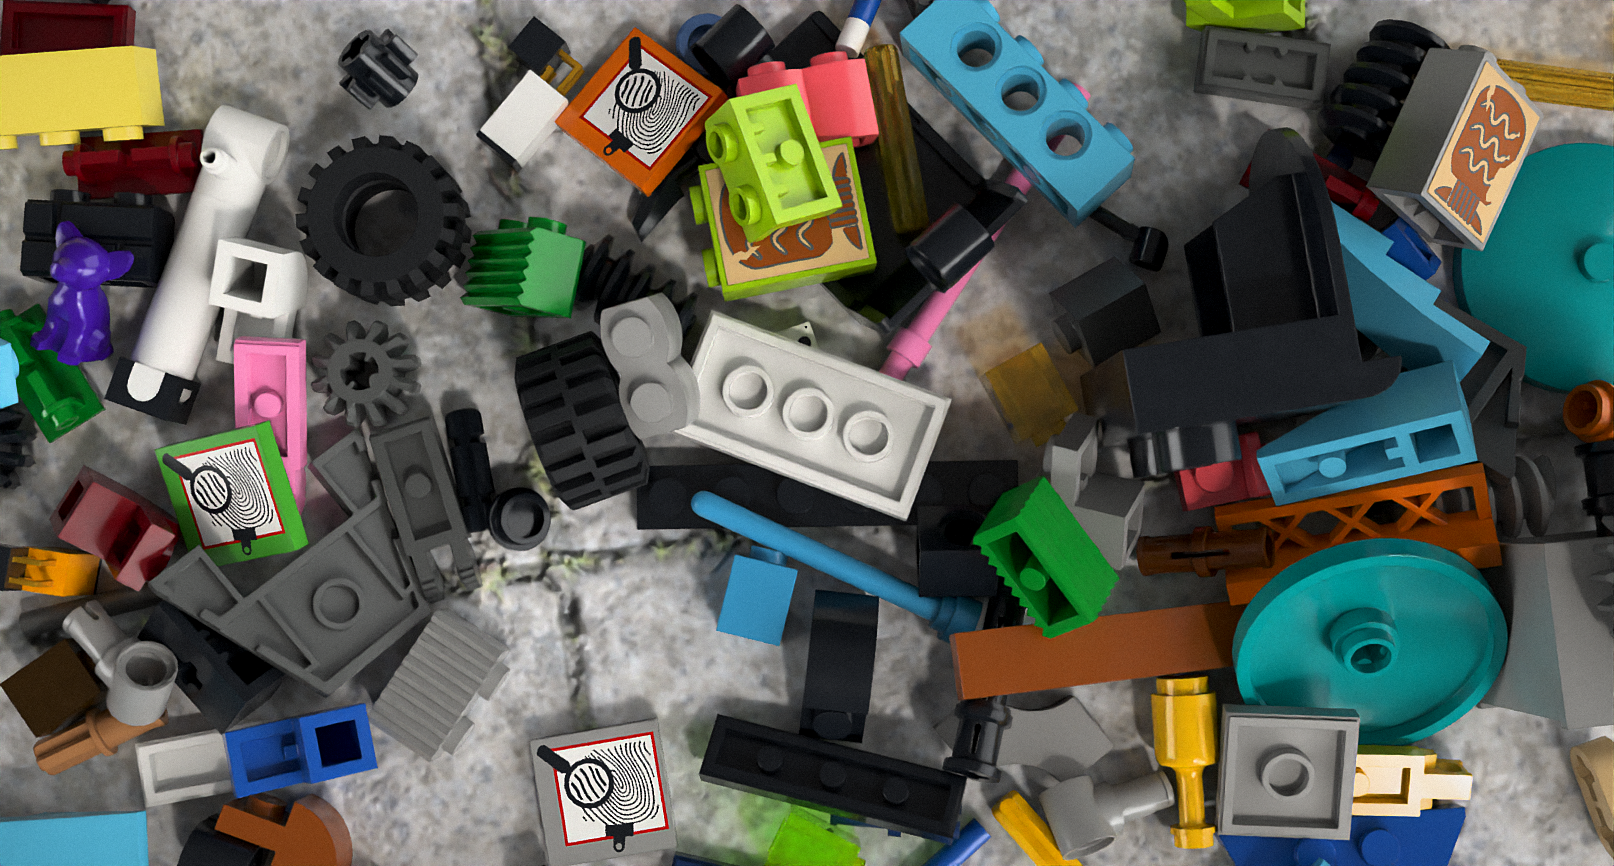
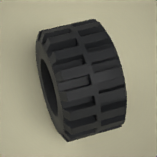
M379 135L377 144H373L366 136L351 139L354 150L346 152L339 145L327 152L333 162L325 169L315 163L308 174L316 182L312 190L301 187L297 199L307 206L306 213L295 214L296 228L306 234V239L299 242L304 254L315 260L316 263L313 267L324 278L333 282L335 286L363 301L376 305L380 301L390 306H405V299L413 298L420 302L431 297L428 289L435 284L443 289L452 280L446 273L452 265L461 268L466 258L460 251L462 243L470 244L472 230L466 225L465 218L471 217L468 203L461 197L460 193L463 191L457 182L432 155H427L420 146L409 141L402 145L393 136ZM389 190H403L412 194L416 200L418 218L410 239L401 248L387 255L367 256L362 253L355 238V223L364 204L373 196Z
M593 331L516 357L514 379L522 412L545 473L562 502L575 511L648 483L650 468L643 441L630 429L619 399L620 376L610 363L604 351L602 340Z

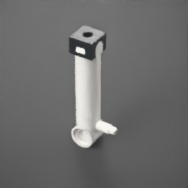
M224 104L217 108L206 127L202 152L200 154V162L203 166L131 357L130 359L119 358L104 397L105 400L165 421L187 424L201 383L193 380L221 308L208 304L218 241L228 237L247 238L266 185L271 184L276 179L285 162L290 141L289 129L286 125Z

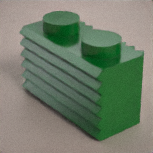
M528 217L527 223L500 219L498 230L478 231L472 235L476 241V244L470 247L474 256L468 259L472 268L465 272L469 281L464 283L463 287L467 293L460 298L464 305L516 318L548 317L571 319L586 241L566 235L567 225L559 221L541 217Z
M1039 476L1003 493L973 538V544L981 546V554L989 557L988 564L997 567L996 575L1005 577L1004 585L1012 587L1011 595L1019 597V605L1028 608L1027 616L1035 618L1034 626L1043 628L1042 636L1050 639L1096 620L1099 617L1097 614L1103 610L1101 606L1107 602L1106 598L1112 594L1110 591L1116 587L1114 583L1120 579L1045 476Z

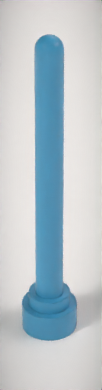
M699 491L691 500L692 510L697 515L929 620L928 627L938 631L937 638L950 644L949 635L953 633L975 631L983 608V603L969 596L919 597L918 587L711 492Z

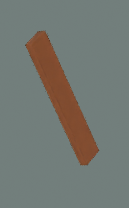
M1230 601L1099 616L1090 624L1051 639L1042 636L1043 628L1034 626V624L953 633L949 635L958 701L1234 667L1232 661L1233 638L1237 624L1249 603L1231 606Z

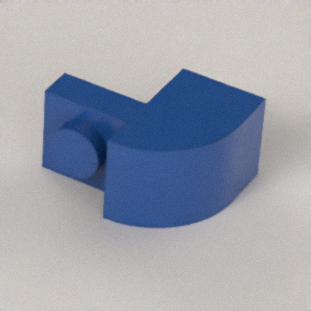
M365 703L310 712L222 733L234 798H241L299 783L314 784L378 768Z

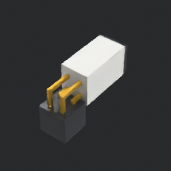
M535 16L508 46L514 59L529 71L476 134L483 145L518 173L555 130L557 125L554 121L569 105L565 96L585 73L582 69L583 66L569 56L571 52L566 41ZM564 61L573 70L555 90L549 84L557 76L555 71Z

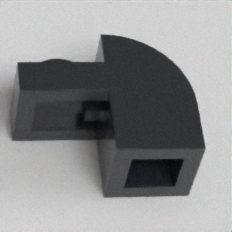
M815 589L800 717V735L819 739L862 743L866 715H868L874 672L879 596Z

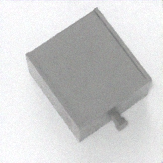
M1590 530L1543 535L1542 537L1533 536L1498 540L1503 565L1477 570L1480 571L1490 584L1502 609L1507 625V651L1498 677L1485 696L1477 703V708L1501 707L1562 722V729L1566 730L1614 725V638L1610 634L1614 628V612L1599 611L1597 608V604L1614 593L1612 585L1591 581L1592 574L1611 569V559L1592 550L1593 545L1614 543V536L1597 538V531Z

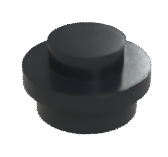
M524 487L510 488L498 494L491 502L487 513V526L490 535L497 544L511 551H526L539 545L547 536L551 524L550 510L544 498L536 491Z

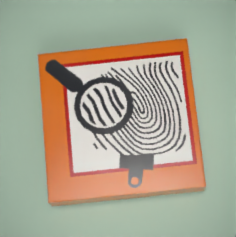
M634 27L554 122L565 134L649 197L705 131V121L726 103L729 98L714 83Z

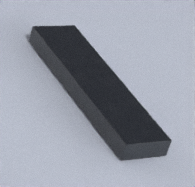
M717 714L699 771L700 779L704 782L952 845L967 785V776Z

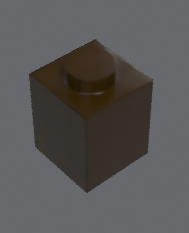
M74 638L63 639L0 683V686L35 738L51 735L71 726L84 717L89 709L104 703L108 692L106 684L95 673L96 664L93 662V659Z

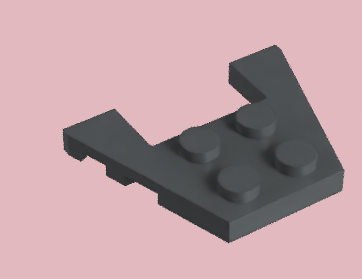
M357 428L311 461L307 467L349 518L247 597L241 596L200 545L148 583V587L155 595L325 698L334 693L431 614L411 559L406 557L401 538L397 534L386 502L388 500L380 479H376L366 454L368 448L363 435Z

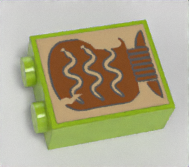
M851 136L819 142L843 207L831 215L777 229L763 240L753 243L747 241L742 226L732 216L729 206V191L719 164L710 163L698 166L701 185L689 187L696 225L709 223L714 246L702 249L701 252L708 287L721 285L725 302L874 273L877 261Z

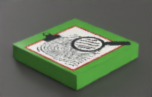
M269 420L168 444L155 449L188 553L200 545L216 566H222L296 551L309 544Z

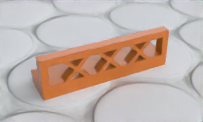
M1482 463L1434 470L1281 506H1276L1272 497L1215 507V520L1218 531H1232V525L1256 521L1275 530L1273 533L1275 562L1272 568L1263 569L1259 567L1225 570L1226 588L1231 606L1250 603L1260 589L1274 576L1297 561L1318 551L1358 540L1374 538L1416 540L1445 548L1470 562L1476 569L1503 565ZM1472 486L1476 510L1446 514L1431 504L1443 491ZM1392 499L1408 508L1395 523L1379 525L1363 516L1374 502ZM1326 511L1340 519L1339 523L1330 533L1312 535L1297 526L1305 515L1311 512ZM1223 549V552H1230L1228 549Z

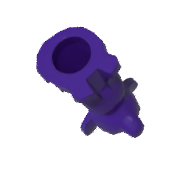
M65 220L57 226L55 236L57 249L53 253L52 265L50 266V275L59 283L48 298L45 324L40 331L33 333L30 345L36 350H53L58 353L57 361L67 365L78 366L81 362L103 361L113 355L114 349L110 342V306L100 284L107 280L120 278L128 272L133 264L134 256L128 250L108 252L99 243L83 237L73 223Z

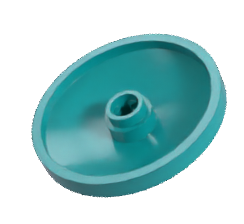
M1597 143L1563 144L1546 148L1525 157L1483 252L1454 247L1452 276L1459 309L1526 346L1525 371L1522 381L1550 392L1568 395L1575 387L1593 380H1603L1614 385V146Z
M1374 538L1339 544L1311 554L1290 565L1264 585L1250 601L1237 624L1233 638L1232 661L1240 694L1245 705L1356 709L1360 716L1358 745L1404 746L1429 737L1448 727L1469 712L1485 696L1498 677L1505 660L1508 641L1507 625L1502 609L1488 581L1479 570L1459 555L1430 543L1410 539Z

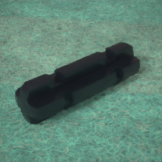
M475 408L454 410L446 414L445 424L448 439L454 440L455 447L450 448L458 497L465 500V506L461 507L465 525L470 533L489 531L487 513L491 504L490 494L495 493L487 445L480 441V435L484 434L481 413Z

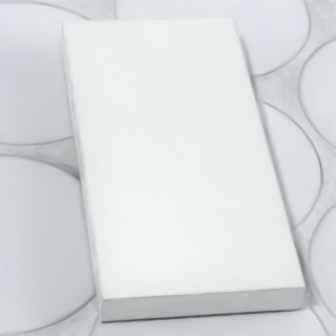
M711 310L690 363L700 390L698 418L687 427L669 433L907 521L952 399Z

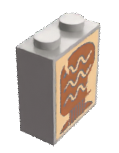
M1461 45L1458 50L1429 48L1366 187L1428 242L1483 252L1544 114L1526 96V89L1520 83L1512 80L1497 65L1496 56L1490 51L1475 45Z

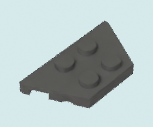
M1437 297L1433 305L1490 341L1481 358L1460 382L1469 410L1478 461L1465 464L1482 463L1485 476L1506 488L1516 472L1517 460L1514 459L1517 428L1521 417L1522 398L1520 397V391L1525 371L1527 347ZM1356 328L1362 362L1390 357ZM1401 365L1400 373L1410 371Z

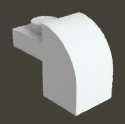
M240 237L219 239L208 304L225 308L216 360L234 364L235 339L241 336L292 339L297 310L305 308L307 298L308 270L305 257L301 252Z

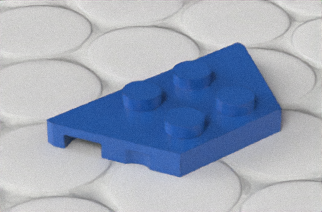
M1455 803L1432 805L1431 809L1420 810V817L1352 815L1350 840L1218 835L1217 831L1214 835L1220 845L1225 848L1235 866H1312L1319 857L1324 859L1330 866H1448L1466 814L1465 807Z

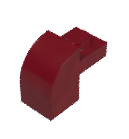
M83 465L49 518L58 538L105 560L116 581L137 591H140L146 580L151 581L164 570L172 556L174 546L182 535L178 520L170 513L132 489Z

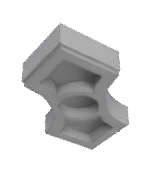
M1072 695L1066 696L1048 707L1038 709H1021L1006 705L1011 710L1010 715L1013 717L1011 728L1003 731L996 767L1011 764L1029 765L1042 769L1059 782H1063L1083 774L1115 746ZM955 709L933 726L934 730L952 751L959 724V719L954 716Z

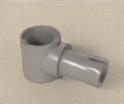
M97 600L87 602L85 610L81 606L74 609L65 618L62 627L66 633L70 634L96 664L95 673L108 687L106 703L111 715L120 722L131 726H145L155 722L163 715L178 673V661L173 652L166 646L153 641H141L137 637L129 638ZM133 681H142L151 686H142Z
M1162 770L1113 785L1106 781L1094 784L1091 776H1078L1060 782L1038 796L1063 860L1078 859L1104 849L1117 839L1116 833L1123 830L1124 823L1169 809L1174 805L1175 801L1171 784Z

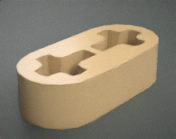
M1602 736L1571 747L1570 761L1599 839L1606 851L1614 859V742L1610 738Z

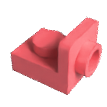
M1257 431L1238 435L1242 459L1174 472L1183 512L1271 495L1257 460V450L1267 445V443H1260Z

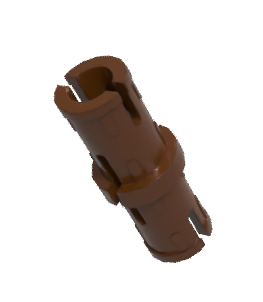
M1198 526L1193 529L1191 534L1155 537L1149 535L1141 536L1138 539L1136 549L1138 567L1143 576L1196 572L1198 577L1208 578L1215 577L1218 570L1259 567L1269 569L1274 566L1275 562L1274 538L1269 527L1215 532L1211 526ZM1219 549H1228V550L1230 551V552H1207V553L1186 554V555L1182 554V552H1190V551H1191V552H1200V551H1205V550H1219Z

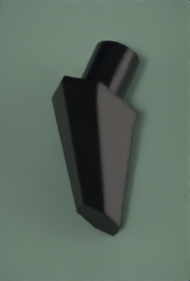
M691 149L684 154L649 197L641 193L630 220L641 242L644 241L678 200L685 196L680 186L699 174L698 166L702 164Z

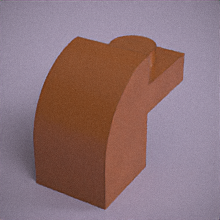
M266 793L234 799L223 805L215 826V830L275 851L271 866L352 865V840L344 819L331 804L312 793L295 801L290 813L285 811L287 803L284 800Z

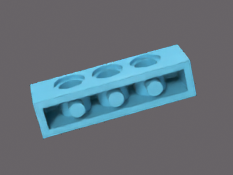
M935 0L899 33L903 56L1076 228L1131 178L1135 157L1130 154L1133 151L1132 144L1115 125L1107 122L1102 126L1086 110L1088 102L1074 84L1064 78L1057 82L1042 67L1044 60L1036 47L1022 35H1018L1013 39L998 24L1000 16L988 0ZM973 49H983L993 56L989 63L981 67H971L960 60L966 52ZM1022 91L1034 96L1037 103L1028 110L1015 111L1007 107L1003 101L1010 94ZM1058 135H1070L1076 138L1082 147L1072 155L1062 156L1054 153L1047 144Z

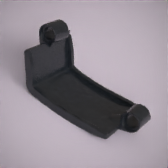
M736 4L690 47V50L699 64L725 92L727 97L732 99L737 97L735 89L738 79L748 77V68L773 61L784 62L786 70L810 67L809 60L811 58L836 51L835 45L841 31L823 12L816 11L804 19L775 47L772 38L757 19L744 7ZM860 52L857 58H848V60L865 59L879 135L873 144L854 148L877 264L874 273L819 284L858 323L887 335L934 290L945 293L995 247L991 236L1028 202V199L1018 187L999 180L981 177ZM705 130L691 146V149L705 164L715 163L707 149Z

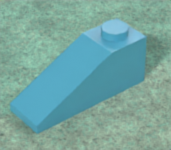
M1453 360L1399 373L1394 384L1383 393L1332 407L1257 450L1258 463L1276 506L1478 461L1469 410Z

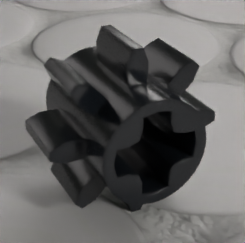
M385 29L380 37L371 30H365L347 44L339 57L338 65L348 73L339 82V85L369 110L374 107L377 101L386 108H392L402 102L417 83L418 73L409 64L416 59L418 53L389 29Z

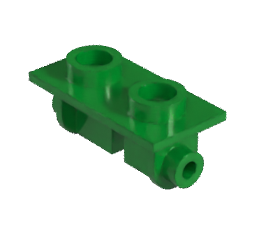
M39 303L17 316L12 309L3 310L0 312V338L11 343V347L19 362V375L15 378L17 393L49 443L56 441L106 410L79 365H67L57 361V352L53 350H36L30 345L33 333L40 331L46 320V313Z

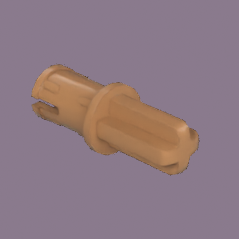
M94 707L86 712L85 719L38 740L33 746L36 762L42 771L47 772L49 775H56L101 753L110 757L117 753L118 745L154 728L167 725L169 723L168 712L165 709L163 715L153 723L145 726H131L113 717L108 708L101 711L99 708Z

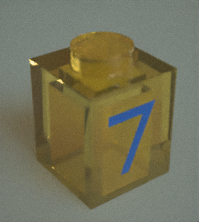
M1042 342L985 372L979 378L1015 444L1030 437L1035 447H1039L1048 442L1052 434L1060 435L1067 424L1064 418L1079 410Z

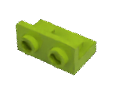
M797 83L729 99L705 121L706 145L709 155L716 164H719L729 191V206L732 216L742 226L749 243L761 241L777 229L831 215L843 207Z

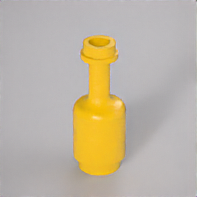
M1185 674L1156 677L1157 692L1151 694L1155 758L1158 764L1170 767L1175 771L1177 783L1179 823L1170 826V833L1174 835V846L1185 849L1211 847L1214 845L1213 833H1216V825L1207 823L1205 820L1202 773L1206 766L1215 764L1219 760L1220 741L1216 691L1209 690L1208 675Z

